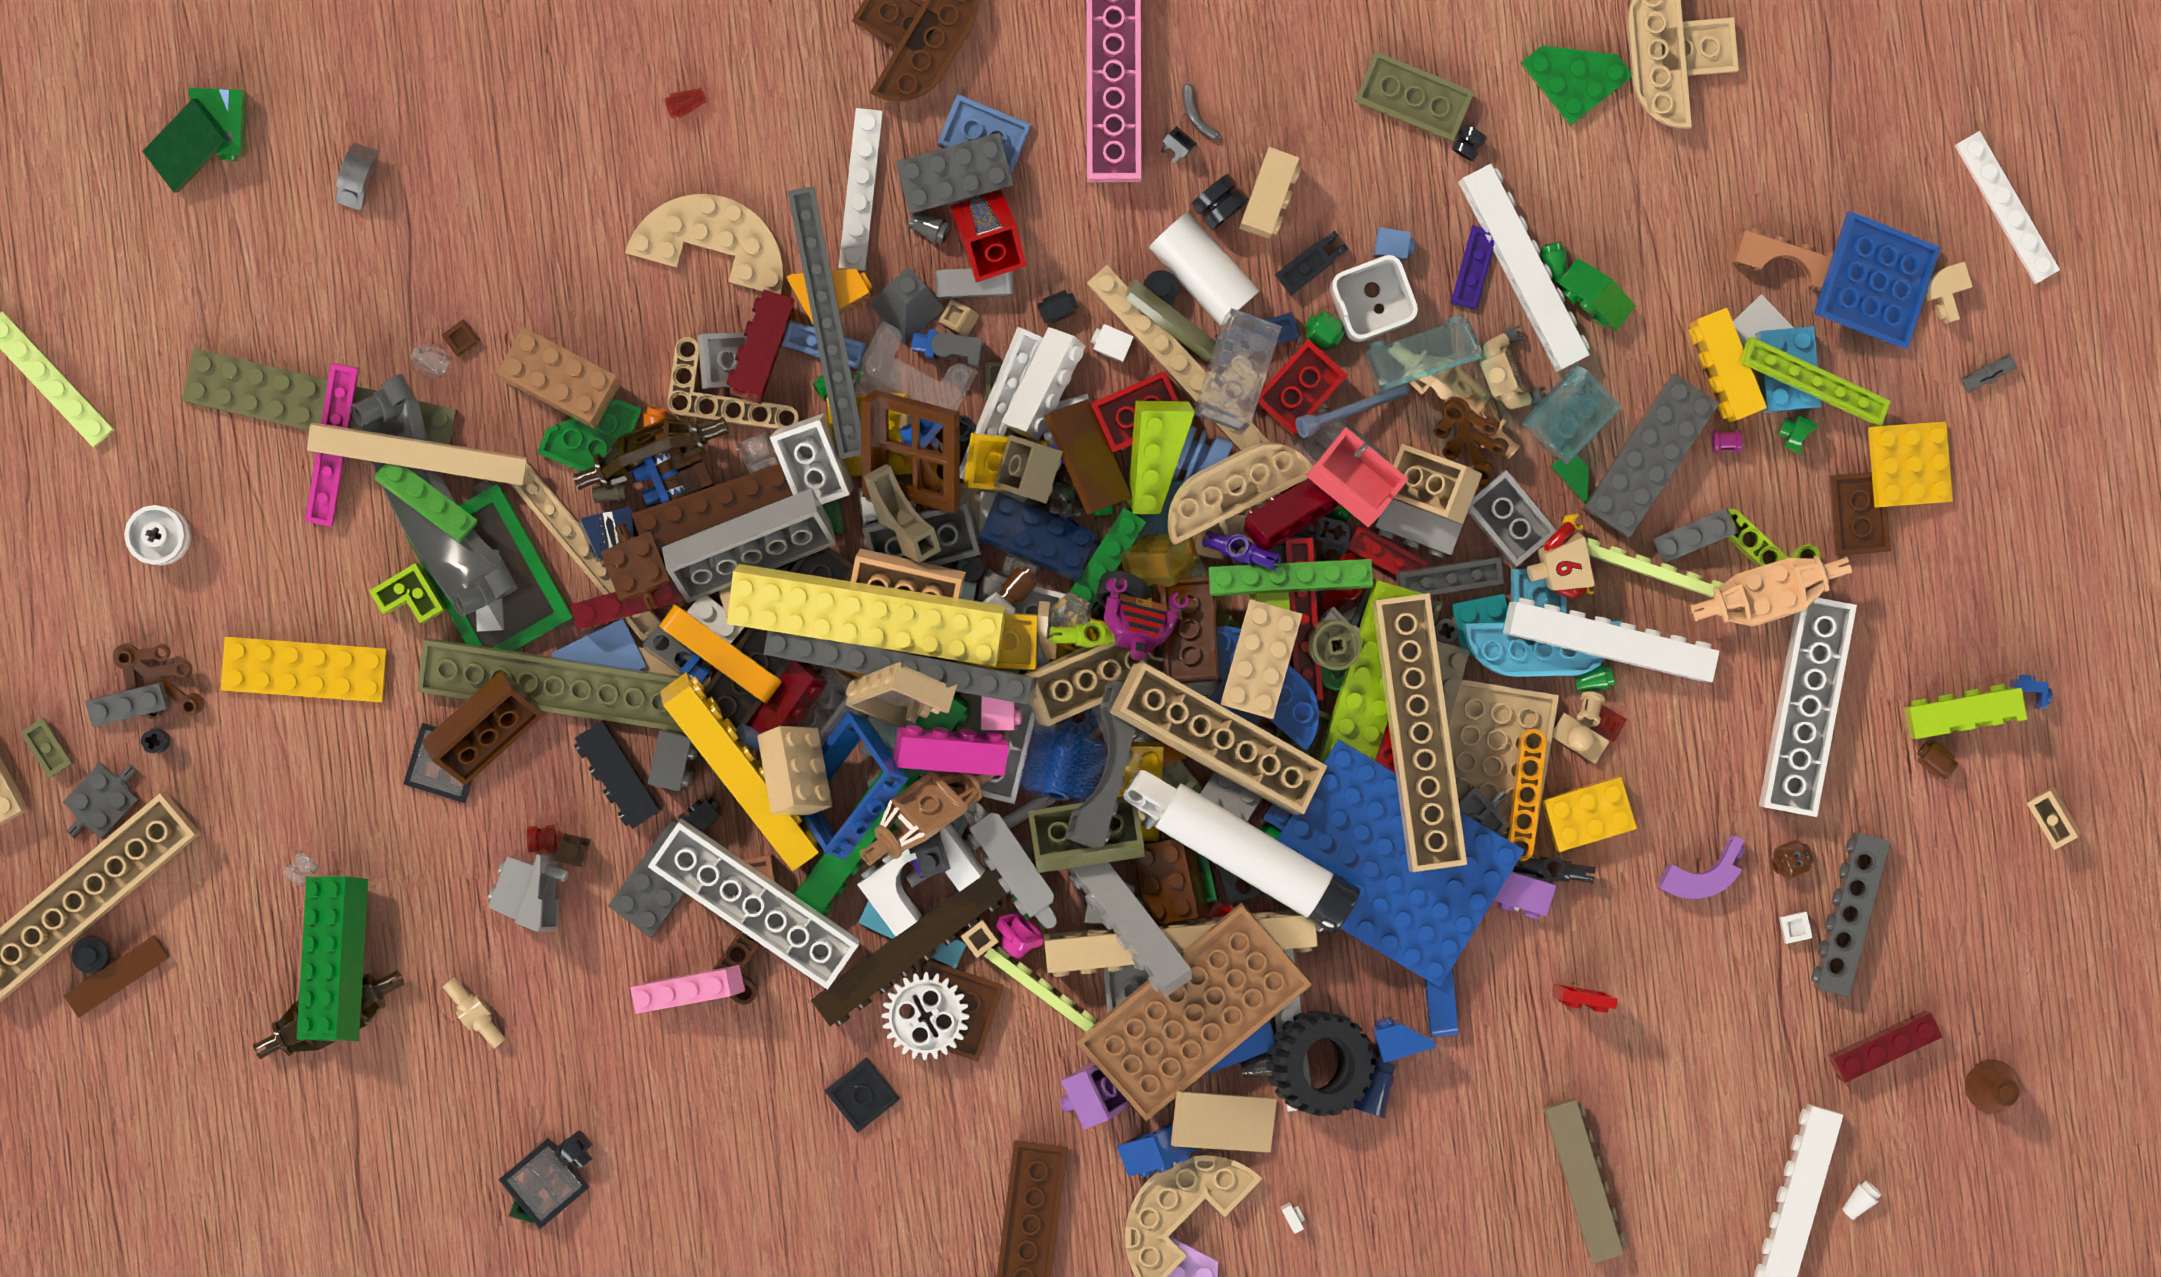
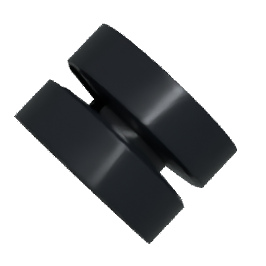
M1229 173L1217 180L1191 203V206L1199 215L1211 209L1203 219L1211 230L1225 222L1250 200L1242 189L1232 194L1230 193L1237 183Z

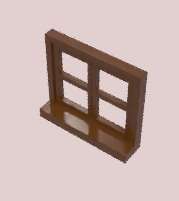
M873 390L860 400L862 497L871 499L864 476L885 464L889 465V451L912 456L913 485L898 482L908 501L952 513L960 509L959 411L879 390ZM889 410L912 416V445L889 439ZM919 418L943 424V453L920 447ZM920 459L943 465V494L920 488Z

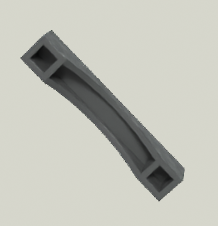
M1117 680L1106 684L1100 706L1108 737V754L1104 772L1092 795L1081 806L1071 812L1065 835L1066 839L1092 848L1104 846L1110 838V821L1117 812V795L1124 786V769L1131 760V743L1136 738L1139 730L1137 727L1110 713L1124 684Z

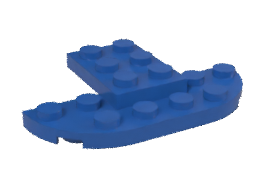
M1229 626L1217 627L1219 677L1223 681L1208 698L1219 705L1221 704L1241 629ZM1288 665L1274 718L1268 719L1303 749L1307 750L1318 728V703L1308 682ZM1220 705L1254 725H1257L1263 718V716Z

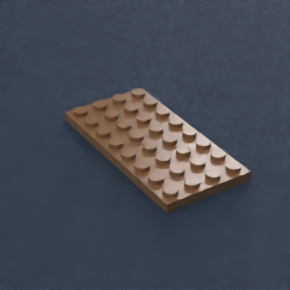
M1242 903L1180 953L1191 968L1192 979L1165 997L1160 990L1156 992L1147 980L1076 1039L1077 1045L1146 1121L1176 1097L1177 1091L1183 1092L1312 985L1307 976Z

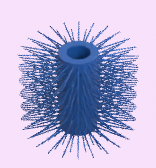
M1045 730L1050 735H1036L1035 739L1043 742L1037 741L1035 743H1039V745H1036L1039 748L1030 752L1029 755L1035 754L1029 757L1031 764L1025 766V769L1033 765L1031 766V768H1034L1032 770L1039 772H1034V774L1027 772L1024 776L1030 774L1029 776L1036 775L1039 777L1025 780V782L1033 783H1026L1027 785L1035 786H1028L1026 789L1036 788L1032 790L1037 791L1029 792H1042L1040 794L1049 797V799L1061 800L1062 802L1074 799L1078 802L1079 799H1082L1080 797L1088 799L1086 796L1089 793L1085 792H1094V790H1089L1093 789L1096 783L1087 782L1095 780H1091V778H1094L1091 775L1095 772H1090L1089 770H1092V767L1098 768L1101 766V761L1095 762L1092 760L1098 761L1102 758L1096 759L1099 757L1096 754L1100 753V751H1095L1093 749H1099L1090 746L1105 745H1089L1095 741H1084L1089 739H1082V737L1077 736L1078 734H1071V731L1070 733H1065L1064 731V733L1055 734Z

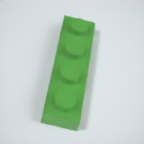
M386 463L375 475V481L459 543L477 524L476 518L405 466Z

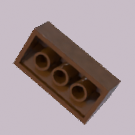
M499 671L422 740V743L434 763L463 785H467L543 717L544 713L517 682L503 671Z

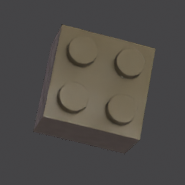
M1009 435L994 487L1047 503L1048 497L1053 490L1056 472L1061 465L1063 451Z

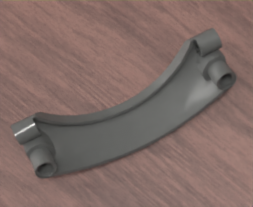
M403 374L386 380L381 384L383 389L374 392L371 397L350 406L351 415L358 430L428 441L419 403ZM370 461L376 474L386 464ZM407 467L455 503L440 472ZM381 485L394 514L415 551L461 616L483 608L518 588L502 557L491 549L474 529L459 543Z

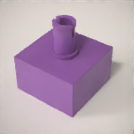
M1094 1062L1086 1064L1061 1080L1067 1096H1063L1060 1099L1061 1108L1066 1113L1075 1110L1084 1130L1111 1119L1131 1105Z

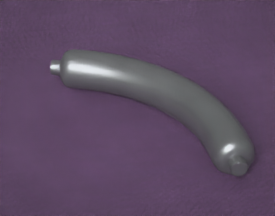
M1186 81V84L1182 86V101L1189 120L1204 136L1214 141L1221 139L1219 131L1210 127L1199 116L1193 101V86L1190 84V81Z

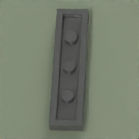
M1498 556L1396 572L1397 586L1425 594L1430 593V595L1504 584L1501 557Z

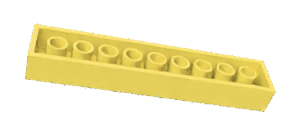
M738 564L733 571L727 624L996 667L1000 658L1007 606Z

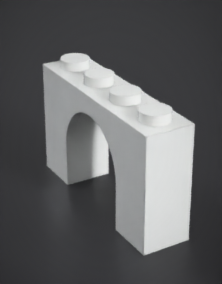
M950 823L940 830L942 843L951 867L945 873L960 892L980 878L986 870ZM909 849L903 851L898 859H894L890 855L885 856L882 859L884 864L877 869L874 865L861 874L863 879L857 884L895 936H898L915 924L922 916L905 893L901 884L903 866L907 862L917 859L916 854H910Z

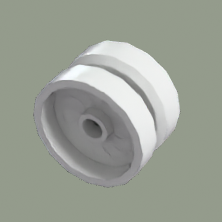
M157 505L146 506L133 513L126 524L124 533L126 546L131 554L141 562L153 565L173 564L184 556L189 549L191 541L190 525L185 517L175 509ZM157 532L162 534L160 540L155 537Z

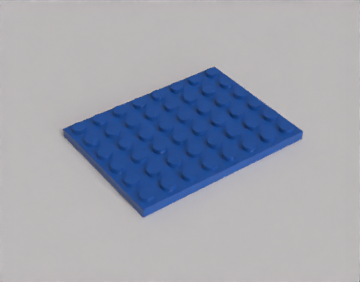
M1338 738L1323 764L1327 765V768L1305 813L1291 815L1277 841L1360 888L1359 898L1340 929L1431 983L1441 987L1524 852V848L1460 811L1467 865L1410 872L1396 773Z

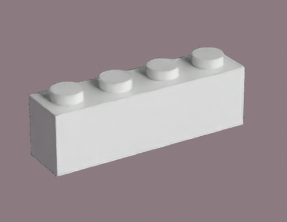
M1048 327L1002 423L1017 434L1039 441L1042 433L1047 429L1044 415L1057 408L1060 397L1065 387L1069 384L1071 375L1077 363L1081 360L1086 346L1075 336Z

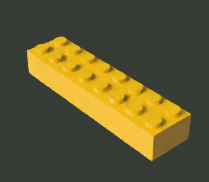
M687 672L660 691L663 706L792 871L796 870L819 853L816 845L818 840L807 823H803L800 815L771 814L762 761L760 759L754 760L753 750L742 744L738 739L737 730L728 718L723 720L719 712L721 709L712 697L706 698V694L703 691L704 687L696 676L691 678Z

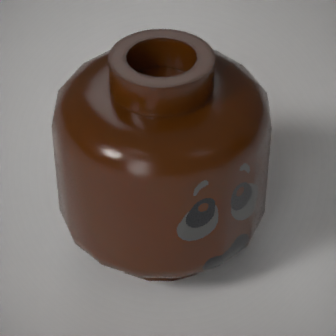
M1793 840L1775 848L1771 864L1777 874L1780 873L1784 878L1792 879L1810 870L1811 863H1813V854L1807 844Z

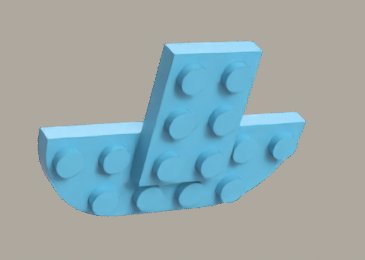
M1511 569V602H1518L1519 598H1525L1535 601L1534 606L1544 608L1545 604L1560 607V612L1566 613V597L1555 594L1553 590L1545 585L1544 579L1531 582L1527 569ZM1611 621L1610 624L1620 627L1621 621ZM1505 623L1463 624L1464 636L1474 657L1483 666L1501 675L1512 677L1580 675L1596 669L1605 660V658L1502 634Z

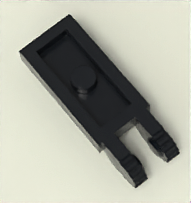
M1333 231L1319 243H1314L1274 275L1290 296L1334 263L1335 259L1349 249L1346 244L1341 245L1330 256L1324 251L1323 247L1336 240L1338 236L1336 231Z

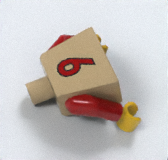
M1578 514L1566 515L1564 517L1563 525L1545 542L1544 547L1538 550L1540 563L1527 566V573L1531 582L1544 579L1545 585L1553 590L1555 594L1570 599H1575L1584 594H1594V589H1589V587L1595 586L1585 537L1575 532V530L1583 528L1582 524H1575L1576 518L1579 517Z

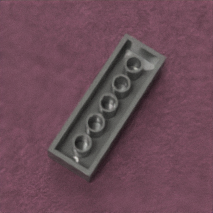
M1677 374L1670 375L1581 509L1625 539L1630 538L1720 403Z

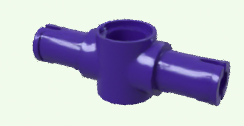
M1207 530L1205 535L1209 538L1203 537L1202 539L1204 547L1222 552L1224 556L1232 558L1238 565L1253 566L1258 564L1275 571L1278 566L1274 563L1280 564L1281 561L1280 554L1261 549L1260 545L1251 543L1241 534L1226 537ZM1245 547L1242 553L1237 554L1240 548Z

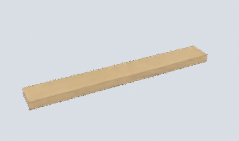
M313 422L310 424L307 451L522 486L527 457Z
M526 462L523 486L511 484L512 487L601 593L605 595L616 592L604 561H595L578 521L531 465ZM653 611L624 618L643 642L648 639L662 622Z

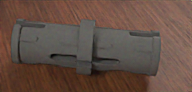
M2008 353L2006 356L1990 364L1985 363L1981 365V369L1962 377L1961 383L1966 392L1971 393L1987 383L1993 384L1997 378L2017 369V366L2012 356Z

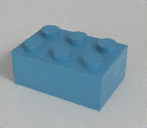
M1814 326L1765 330L1755 333L1756 339L1818 367ZM1759 372L1760 391L1767 407L1762 410V413L1807 410L1821 407L1820 399Z

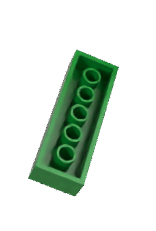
M348 876L306 877L297 1023L298 1040L359 1041L368 879Z

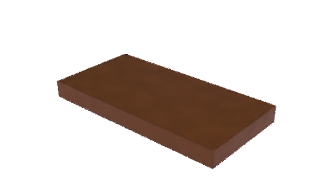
M1089 399L1044 415L1058 450L1063 451L1062 459L1087 515L1132 498Z
M1209 576L1160 580L1161 604L1167 605V610L1170 611L1171 608L1169 597L1172 594L1178 592L1176 597L1178 605L1181 604L1184 596H1188L1189 599L1185 607L1179 608L1177 613L1179 618L1174 630L1163 643L1164 674L1181 684L1219 681L1216 596H1210Z

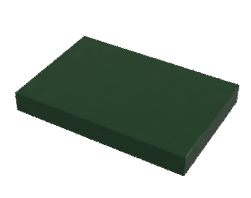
M198 98L191 99L142 152L173 193L180 192L229 139Z

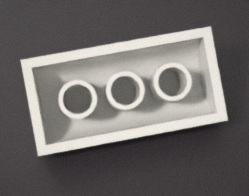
M1186 212L1149 246L1151 252L1175 276L1179 283L1219 327L1224 325L1260 292L1189 212Z

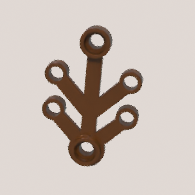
M1449 397L1443 405L1445 417L1437 422L1433 432L1438 438L1446 439L1452 430L1451 426L1454 422H1457L1459 431L1452 441L1446 443L1442 453L1447 459H1456L1461 451L1460 447L1465 441L1474 462L1473 470L1482 473L1479 485H1487L1494 475V469L1490 462L1485 461L1478 443L1490 449L1494 455L1504 456L1509 447L1508 442L1503 438L1493 440L1485 435H1495L1500 427V422L1494 417H1487L1485 419L1470 410L1469 404L1460 397ZM1469 422L1482 428L1485 434L1471 427Z
M123 643L115 648L113 660L117 667L123 669L127 687L125 690L138 687L136 671L143 676L144 685L162 681L166 694L180 704V708L185 715L195 716L203 710L204 700L199 694L190 693L186 695L163 677L171 675L181 678L186 677L192 672V665L189 661L181 660L176 664L149 667L141 661L151 658L157 661L166 660L171 654L169 646L159 644L154 648L137 649L132 644ZM159 648L164 650V657L158 654ZM123 653L129 656L128 662L122 658ZM180 664L186 667V673L180 671ZM188 701L193 704V710L187 707ZM164 710L158 711L157 715L148 713L146 716L150 719H156L163 714Z

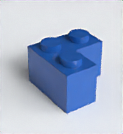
M1173 1122L1152 1133L1134 1137L1117 1146L1128 1176L1140 1174L1141 1178L1155 1173V1169H1158L1159 1173L1172 1169L1174 1167L1173 1162L1177 1164L1190 1159V1153L1199 1148L1172 1146Z

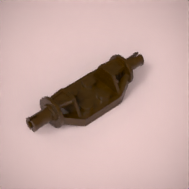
M670 417L619 436L603 458L599 453L594 455V467L573 474L574 482L579 490L601 482L607 490H610L614 484L631 479V466L641 463L645 458L654 454L655 456H660L667 453L670 448H674L682 460L701 451L704 454L709 451L708 440L729 434L728 424L724 417L701 425L696 417L690 418V422Z
M398 970L379 980L374 979L370 973L365 974L363 977L362 986L366 984L367 986L362 987L360 1029L371 1022L380 1008L386 1007L384 995L405 985L403 978L392 983V980L402 976ZM298 1000L292 1004L279 1021L272 1023L274 1034L254 1043L253 1048L254 1051L266 1047V1049L256 1054L259 1059H263L279 1049H282L288 1056H291L294 1052L320 1050L336 1041H302L297 1039ZM375 1000V1002L372 1005L367 1007L365 1010L363 1009Z

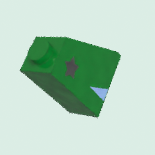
M188 88L190 99L198 98L229 139L215 155L221 157V161L236 162L237 157H245L247 93L242 89Z

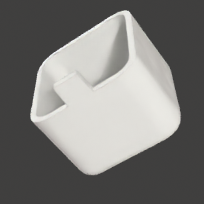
M1383 256L1337 274L1330 284V294L1339 318L1343 323L1345 334L1354 342H1362L1403 327L1410 323L1417 315V303L1403 266L1395 256ZM1370 282L1376 283L1380 289L1378 296L1375 298H1370L1364 293L1365 285ZM1382 304L1384 312L1381 314L1375 313L1374 306Z

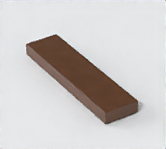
M154 935L63 996L79 1018L170 957Z

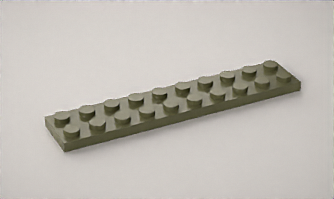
M194 348L181 401L309 430L311 422L321 424L328 379ZM357 386L354 403L371 397L376 391ZM418 401L428 441L449 445L457 410ZM351 417L350 429L358 430L353 417Z
M424 638L417 692L468 700L499 671H503L519 684L542 711L684 732L663 706L660 693L662 689L680 676Z

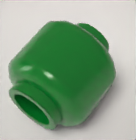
M1326 311L1319 312L1317 316L1311 314L1304 326V329L1308 330L1306 340L1309 339L1315 346L1324 351L1329 350L1331 347L1335 349L1345 333V330L1342 329V321Z

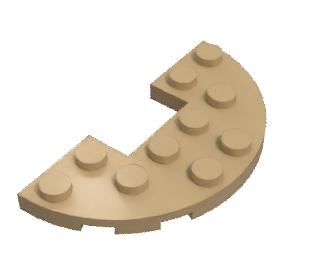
M693 194L662 204L646 216L638 225L625 251V254L678 268L684 243L735 256L729 283L761 292L765 289L778 294L782 293L784 279L783 263L774 236L766 224L753 211L726 197L711 194Z
M1208 1155L1193 1156L1177 1164L1173 1162L1174 1167L1161 1173L1156 1172L1139 1190L1127 1217L1125 1245L1127 1257L1135 1277H1167L1187 1257L1168 1236L1204 1199L1225 1218L1262 1178L1239 1162Z

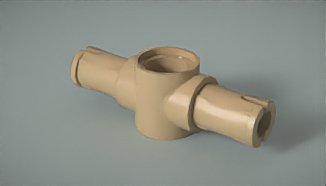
M455 977L442 986L457 1004L456 1014L469 1030L479 1031L493 1049L506 1039L491 1021L492 1017L490 1015L492 1011L480 996L476 995L474 997L473 994L469 995Z

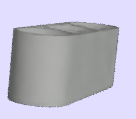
M971 269L935 271L936 298L939 299L1014 295L1013 271L980 282H975Z

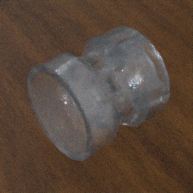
M298 851L294 856V862L291 865H287L282 873L294 884L304 888L306 877L315 874L319 870L320 865L303 851Z

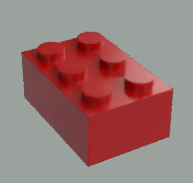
M1308 339L1252 401L1292 437L1297 432L1296 419L1307 414L1312 415L1348 375Z
M1165 371L1091 403L1113 454L1132 446L1136 401H1178Z

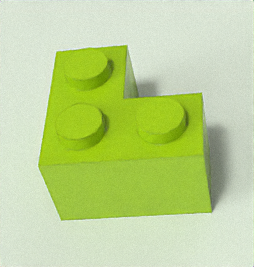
M414 563L369 590L382 614H389L408 603L419 623L425 624L447 611L422 566L418 563Z

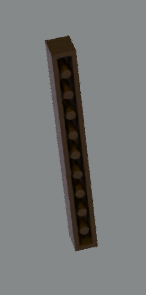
M1025 839L1020 843V846L1036 868L1033 845L1028 839ZM989 867L986 868V871L980 878L960 892L959 890L954 892L923 915L915 924L892 938L833 982L828 990L825 988L813 997L811 1002L828 1025L831 1026L835 1023L839 1027L850 1018L848 1013L857 1007L860 1011L872 1002L870 996L879 991L880 994H883L894 985L891 981L898 975L902 978L909 975L915 970L913 964L921 958L924 962L929 960L937 953L935 950L937 946L941 943H944L946 946L959 937L956 932L964 926L969 930L980 921L978 916L986 910L990 914L1000 907L1002 903L999 900L1008 894L1010 897H1013L1012 891L1006 893L998 882L1002 877L997 869L991 871Z

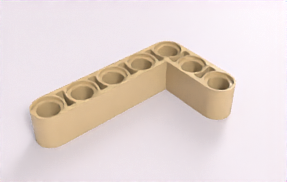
M684 337L677 342L668 394V407L674 414L712 421L724 417L727 423L777 430L786 427L781 424L780 416L782 413L790 411L795 417L792 424L800 422L798 412L790 406L766 402L758 404L745 399L696 393L700 367L698 342L690 337ZM686 343L695 345V353L691 357H684L682 355L681 349ZM685 369L690 370L692 374L691 380L686 384L679 383L678 373ZM679 396H684L688 400L687 407L684 410H676L674 400ZM705 400H711L714 403L715 408L710 414H703L700 410L701 403ZM731 404H739L741 407V413L736 418H730L727 415V408ZM757 408H766L768 412L767 419L763 422L755 421L753 417L754 411Z

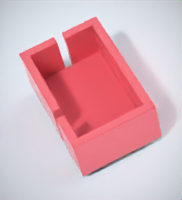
M1345 427L1305 476L1369 527L1382 514L1407 482L1408 478L1370 446L1358 458L1355 457L1354 454L1365 442Z

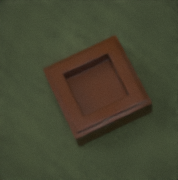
M463 319L441 335L457 357L480 342Z

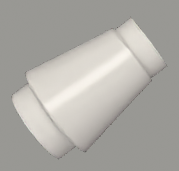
M1865 1180L1862 1184L1859 1183L1842 1210L1854 1220L1879 1202L1878 1198L1882 1194L1869 1181Z

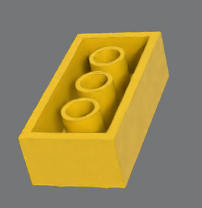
M1728 308L1689 323L1691 328L1688 329L1689 338L1693 345L1697 343L1700 354L1697 355L1703 370L1707 368L1710 376L1707 382L1712 394H1717L1720 401L1718 411L1722 419H1727L1728 423L1766 409V404L1752 369L1739 363L1744 349Z

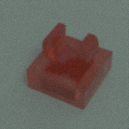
M1602 706L1599 712L1600 723L1598 726H1591L1590 729L1609 741L1615 742L1627 719Z

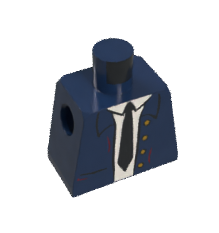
M631 506L580 519V528L596 562L604 561L601 551L611 548L620 542L615 530L617 525L621 528L620 524L625 523L629 536L634 537Z

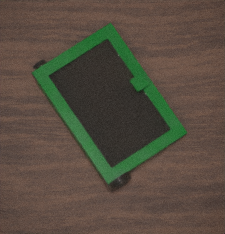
M485 480L473 487L471 490L475 497L459 505V507L477 519V524L473 528L474 531L491 549L502 557L518 587L512 593L488 604L502 630L477 632L476 611L465 616H461L456 611L454 605L434 580L409 541L466 644L516 651L556 628L557 632H560L572 625L570 619L574 616L569 609L570 606L507 494L504 493L497 481Z

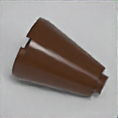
M1995 1059L1983 1060L1976 1064L1968 1073L1965 1080V1092L1967 1098L1977 1109L1986 1113H1999L2008 1109L2019 1098V1080L2015 1071L2005 1062Z

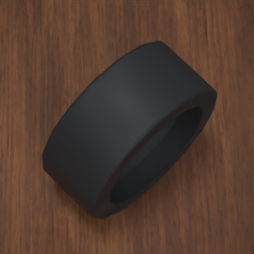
M1109 571L1101 576L1095 596L1098 603L1105 608L1107 597L1111 594L1106 588V583L1111 578H1116V588H1118L1120 579H1126L1127 589L1119 594L1147 600L1150 588L1143 579L1134 574L1124 571Z

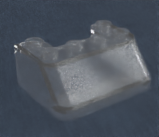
M882 321L853 378L855 395L869 394L873 390L887 393H907L909 399L959 411L978 376V372L964 364H955L948 369L942 382L931 378L894 358L902 341L901 334L897 328Z

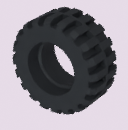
M1308 1011L1307 1014L1300 1013L1293 1017L1294 1022L1287 1020L1281 1025L1283 1028L1282 1033H1275L1272 1039L1276 1042L1274 1047L1269 1046L1267 1053L1271 1055V1061L1266 1062L1267 1070L1272 1071V1075L1268 1078L1270 1084L1277 1087L1275 1089L1277 1096L1285 1099V1104L1291 1108L1317 1116H1335L1341 1114L1342 1109L1348 1111L1355 1105L1353 1101H1361L1365 1096L1362 1091L1365 1087H1370L1372 1080H1369L1370 1072L1374 1073L1375 1065L1371 1064V1058L1375 1057L1374 1051L1367 1047L1370 1044L1368 1036L1362 1034V1028L1357 1023L1351 1022L1349 1018L1324 1011ZM1322 1038H1327L1333 1043L1337 1051V1070L1333 1078L1325 1086L1318 1089L1312 1088L1304 1076V1057L1313 1043Z

